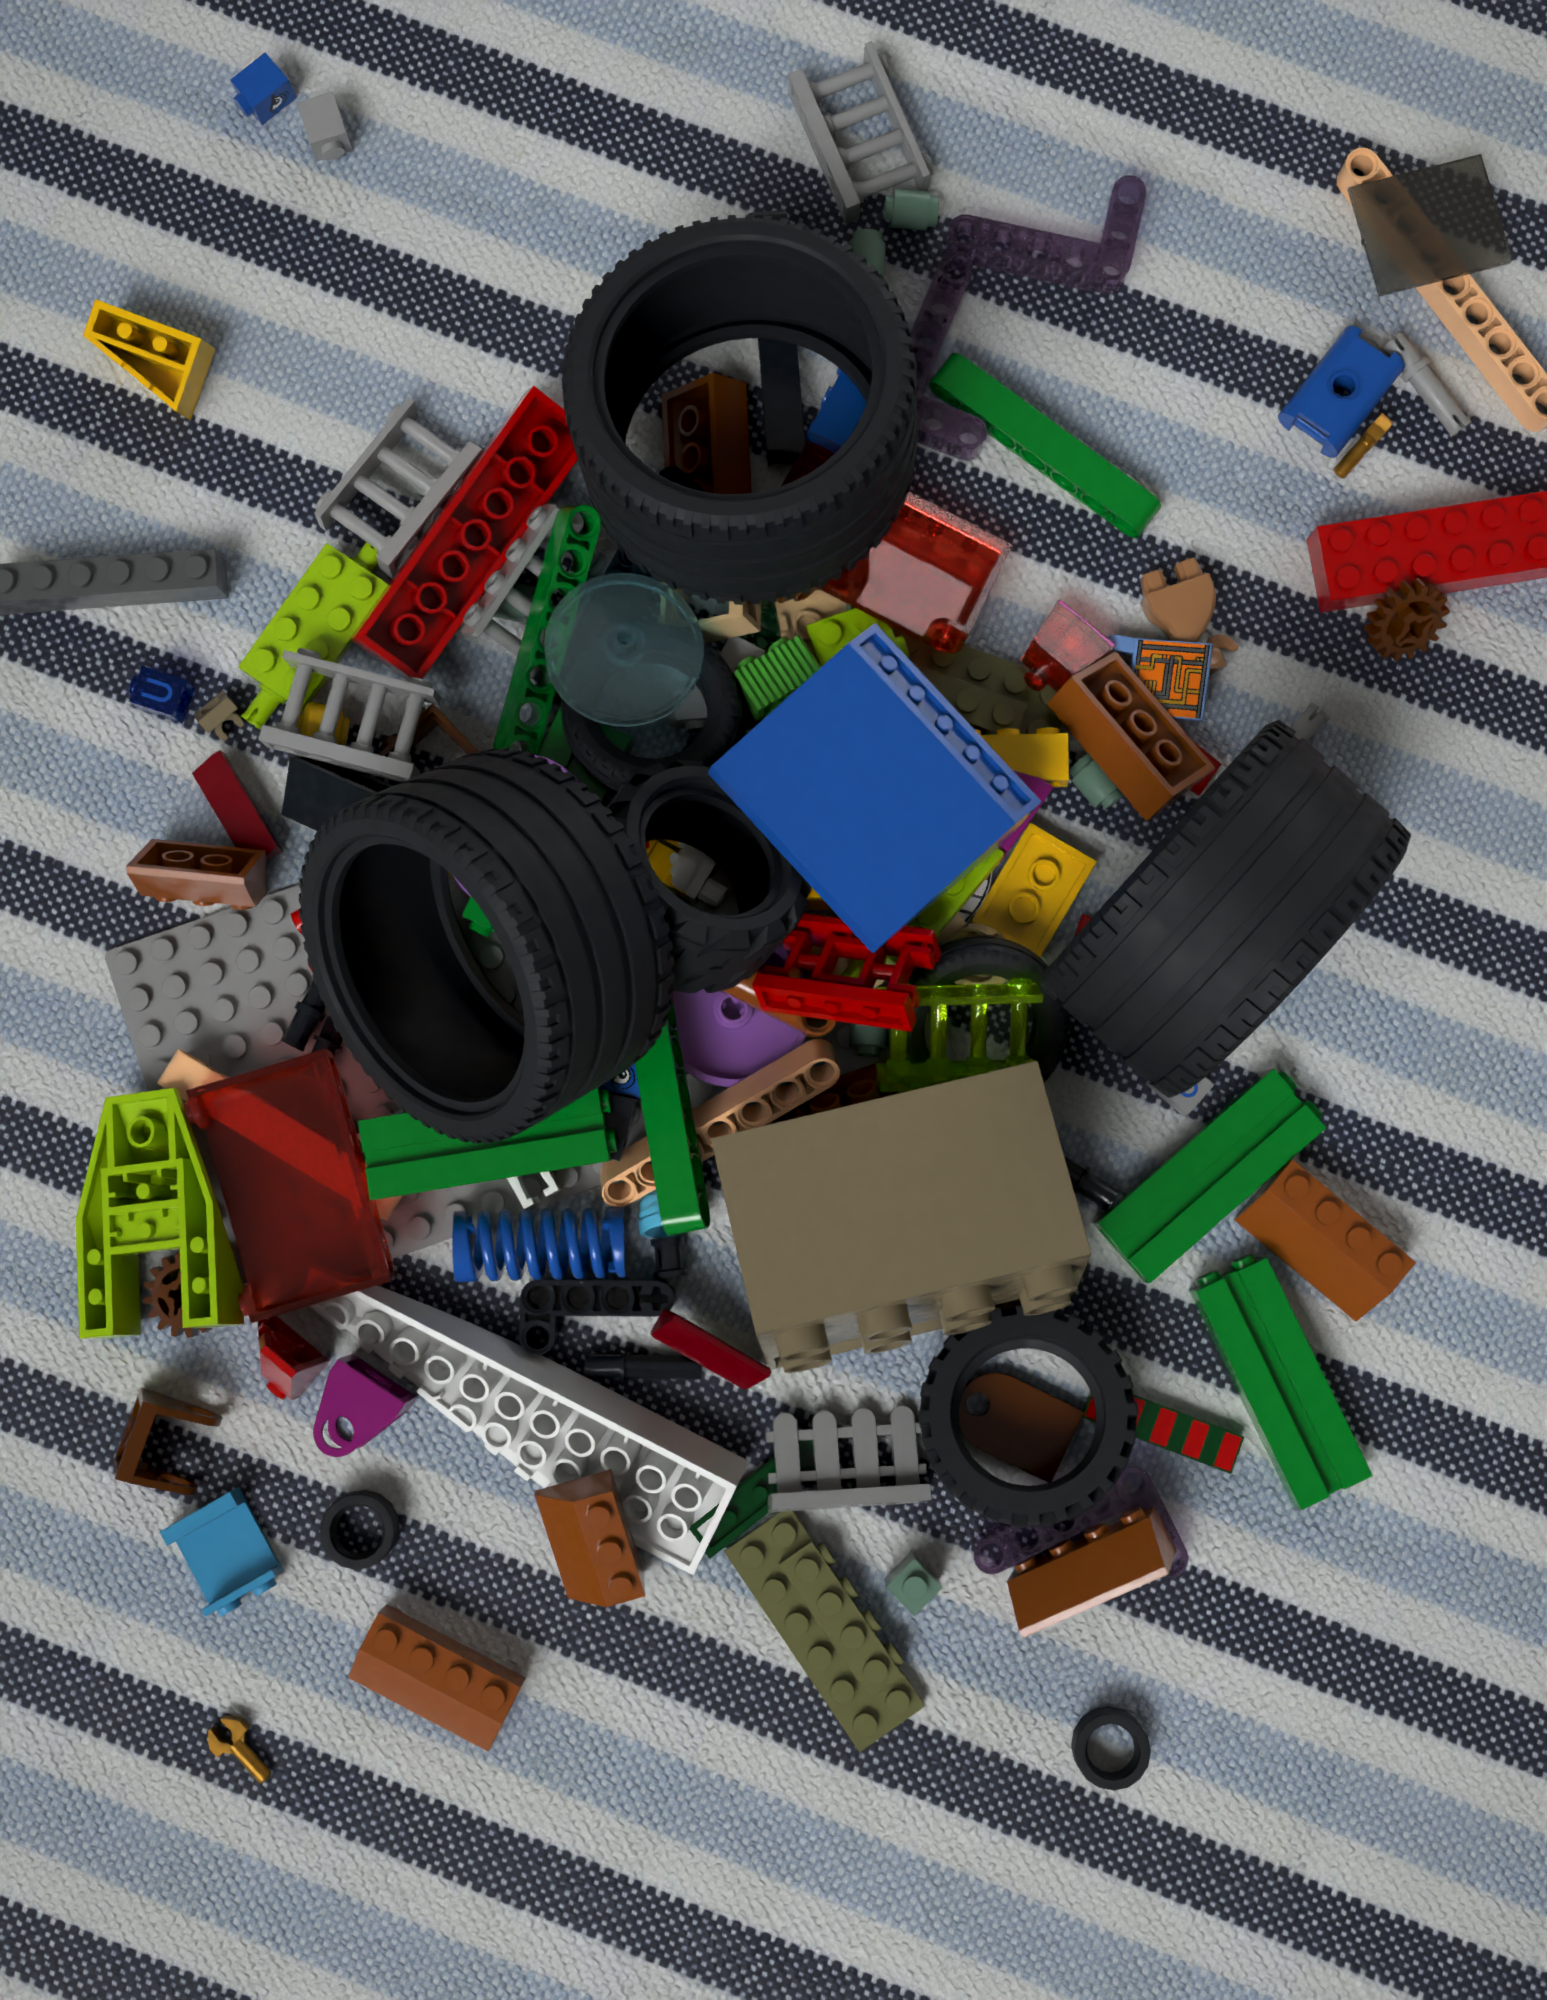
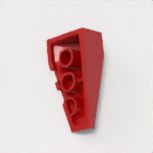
M262 1312L257 1318L261 1375L269 1381L266 1387L275 1396L282 1400H285L286 1397L290 1400L297 1399L310 1386L330 1360L274 1312Z

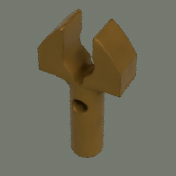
M1382 413L1334 467L1335 475L1342 479L1346 478L1362 460L1364 455L1384 436L1394 422Z
M224 1715L220 1721L231 1730L232 1739H224L221 1733L212 1726L208 1731L209 1749L217 1758L222 1753L233 1754L258 1783L265 1782L270 1777L271 1771L247 1745L245 1740V1732L251 1726L242 1717Z

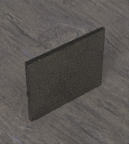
M1481 154L1351 186L1347 190L1362 238L1361 244L1364 246L1379 297L1511 264L1513 261L1498 212L1499 207L1495 202Z

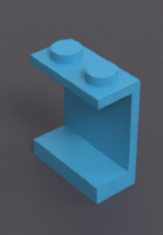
M240 1487L160 1531L167 1546L176 1541L209 1605L201 1610L205 1617L216 1610L220 1617L242 1605L239 1597L251 1590L255 1597L277 1585L274 1577L284 1571Z

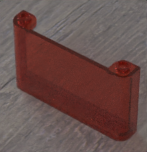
M808 440L781 486L809 474L824 464L835 453ZM909 492L907 493L906 502L900 510L899 517L896 522H892L891 530L887 536H883L876 549L872 547L869 551V556L864 561H858L854 569L851 571L846 569L842 572L841 578L836 581L834 579L829 580L826 586L822 588L816 586V588L940 652L956 653L961 650L1013 545Z
M322 1049L186 1090L188 1101L184 1103L186 1115L191 1124L197 1123L200 1129L206 1131L248 1283L243 1285V1292L239 1293L238 1300L243 1315L245 1317L249 1316L251 1323L395 1280L394 1263L376 1200L370 1201L365 1172L366 1165L339 1070L330 1050Z

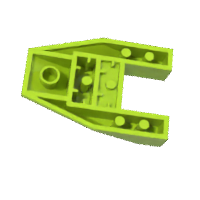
M178 1088L105 1097L76 1215L79 1339H108L141 1335L138 1253L179 1248L183 1328H214L243 1325V1284L218 1203Z

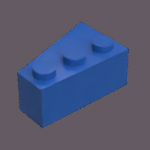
M839 368L836 373L839 376L834 386L828 387L821 403V410L816 419L812 421L805 441L809 443V457L825 463L847 441L856 428L866 407V402L858 388Z

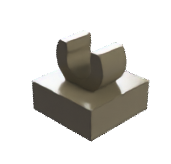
M224 690L194 714L197 722L207 733L214 729L216 735L224 741L228 739L227 734L222 730L224 721L233 720L240 728L244 725L239 714L234 712L238 709Z

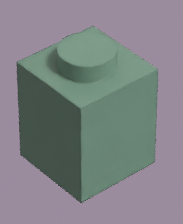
M913 1552L884 1579L886 1588L914 1617L943 1588L940 1580Z

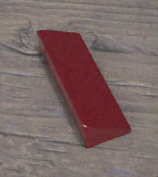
M221 750L217 751L192 772L235 847L266 850V861L283 852L225 753Z
M668 1309L662 1310L650 1332L653 1338L742 1389L751 1388L768 1378L772 1373L770 1371L771 1368Z

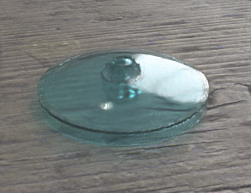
M612 573L581 583L559 602L546 628L544 654L550 680L561 698L570 707L583 716L602 724L631 727L649 724L662 719L684 703L699 679L704 656V643L701 627L693 610L672 588L644 575Z

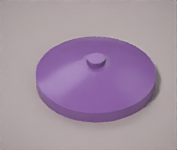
M779 945L761 967L773 966L784 968L789 953ZM803 972L799 977L800 979H805ZM702 989L696 993L673 992V1002L685 1071L692 1077L707 1084L730 1088L803 1045L806 1036L800 1031L723 991L707 993ZM805 1017L807 1024L810 1025L811 1017Z

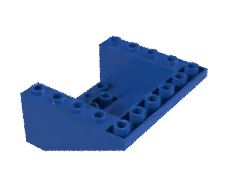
M876 623L845 645L718 759L708 771L709 776L873 954L1002 846L1042 802Z

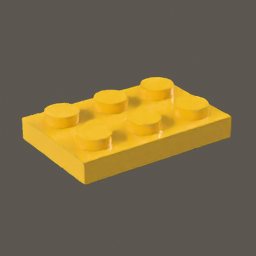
M1029 823L970 923L987 925L997 932H1001L1006 940L1018 943L1041 957L1097 861L1036 825Z

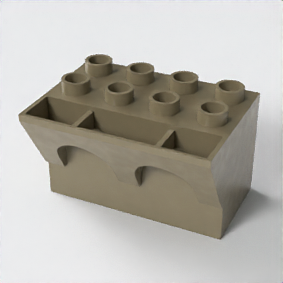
M1038 1061L711 1138L756 1337L767 1365L771 1368L770 1370L783 1367L785 1373L807 1371L831 1363V1355L863 1348L865 1354L886 1352L910 1344L912 1342L911 1336L943 1329L945 1335L973 1331L991 1324L992 1320L989 1312L999 1307L1001 1311L1016 1309V1305L1021 1304L1025 1316L1039 1315L1064 1308L1072 1303L1071 1298L1074 1297L1078 1289L1079 1282L1091 1256Z

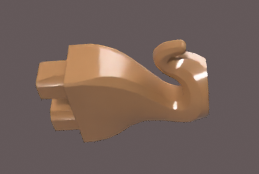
M1195 557L1175 565L1174 571L1179 582L1177 584L1167 586L1162 570H1155L1144 574L1140 579L1144 596L1140 604L1146 618L1164 631L1169 641L1198 643L1212 618L1216 605V592L1210 573L1203 574L1200 565ZM1214 635L1206 641V643L1213 644L1209 675L1227 666L1222 648L1230 652H1235L1239 648L1236 642L1225 635Z

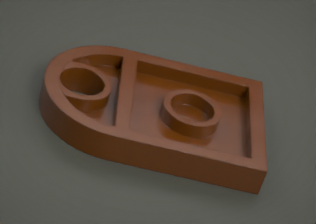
M989 1372L976 1376L967 1383L960 1402L959 1424L963 1436L976 1448L1049 1483L1052 1482L1084 1411L1010 1375ZM977 1392L985 1394L989 1402L987 1410L980 1415L971 1414L966 1406L969 1396Z

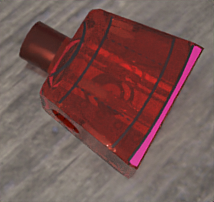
M1059 599L1021 659L1022 663L1029 668L1024 675V680L1034 691H1041L1048 684L1058 692L1071 676L1110 655L1116 645Z

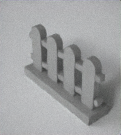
M898 1406L890 1413V1425H876L873 1412L867 1408H860L851 1416V1427L837 1428L835 1416L831 1412L823 1410L814 1415L812 1429L798 1430L797 1421L790 1413L779 1414L773 1421V1432H765L766 1443H774L775 1473L768 1474V1484H776L777 1493L768 1496L769 1512L911 1504L930 1501V1484H920L919 1475L927 1474L926 1464H918L916 1434L922 1433L920 1424L915 1423L913 1411L906 1406ZM891 1435L893 1466L879 1467L877 1436ZM839 1438H852L854 1468L840 1469ZM813 1440L815 1471H800L798 1441ZM894 1476L895 1486L881 1487L880 1477ZM855 1479V1488L841 1489V1480ZM816 1481V1491L802 1492L801 1482Z

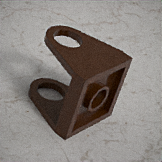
M140 1387L113 1461L115 1479L149 1488L184 1495H195L198 1488L195 1482L150 1466L149 1463L139 1461L155 1415L164 1418L168 1416L215 1427L220 1426L223 1417L208 1409Z

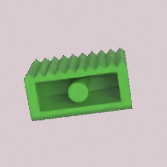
M800 635L790 640L788 637H783L769 647L767 654H763L759 658H756L754 655L749 656L735 667L736 671L733 675L739 687L741 700L745 703L755 721H759L769 715L821 668Z

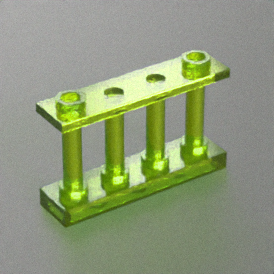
M1025 978L1009 979L1008 984L916 986L920 998L919 1006H931L930 1058L926 1059V1062H910V1060L906 1059L907 1031L891 1029L890 1059L886 1063H876V1080L880 1092L912 1091L1034 1062V1059L1026 1056L1027 1003L1043 1002V993L1036 983H1032L1031 980ZM877 987V989L886 990V987ZM1011 1003L1010 1055L1006 1057V1060H990V1058L986 1057L987 1004ZM971 1004L970 1057H967L966 1061H950V1059L946 1058L947 1005Z

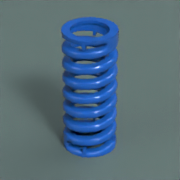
M624 1207L606 1208L602 1220L601 1243L597 1216L593 1208H585L583 1210L580 1242L578 1241L576 1218L573 1209L565 1208L562 1211L559 1244H557L553 1211L551 1209H543L540 1214L537 1247L532 1212L528 1209H523L519 1214L516 1250L511 1213L508 1210H501L498 1214L495 1253L490 1215L487 1211H480L477 1214L474 1255H472L469 1234H475L474 1224H472L473 1218L467 1217V1213L464 1211H454L452 1251L455 1282H477L482 1275L483 1268H485L489 1280L499 1281L504 1273L505 1265L510 1279L518 1281L524 1275L526 1262L531 1278L541 1280L546 1272L547 1261L552 1277L554 1279H562L567 1272L568 1260L573 1276L576 1279H582L587 1274L589 1259H591L593 1273L597 1278L606 1277L608 1271L609 1273L616 1272L620 1278L625 1277ZM611 1250H612V1261H610Z

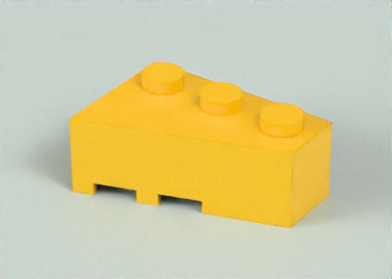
M95 299L83 336L129 372L147 389L167 403L174 411L191 420L216 349L199 337Z

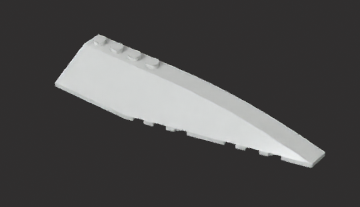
M317 1264L312 1266L300 1299L339 1330L346 1329L353 1334L359 1341L357 1345L368 1354L374 1351L389 1363V1371L399 1379L405 1376L418 1387L416 1392L465 1432L473 1431L484 1441V1447L496 1456L500 1453L516 1466L514 1472L524 1480L528 1481L531 1478L542 1488L612 1469L635 1545L694 1575L748 1466V1460L542 1355L536 1356L527 1353L521 1345L495 1333L369 1282ZM719 1504L714 1516L697 1528L703 1537L701 1543H699L689 1530L691 1525Z

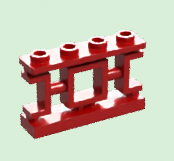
M804 913L796 927L782 942L784 950L791 951L784 968L765 966L762 971L763 973H757L752 987L762 1011L912 1032L917 1020L914 1007L919 1006L920 998L916 986L907 985L914 967L933 969L935 962H938L940 959L941 951L933 930L923 927H905L873 954L841 918ZM812 946L824 947L820 956L810 954ZM886 955L899 957L896 965L884 964ZM839 957L865 961L858 978L832 975ZM803 970L813 971L811 980L799 978ZM876 981H889L886 990L873 989Z

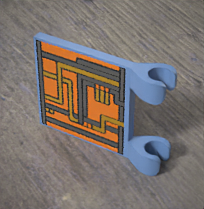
M1120 635L1108 636L1107 639L1114 644L1111 648L1106 643L1109 653L1111 654L1116 651L1120 656L1133 655L1131 670L1173 719L1203 722L1213 644L1140 639Z

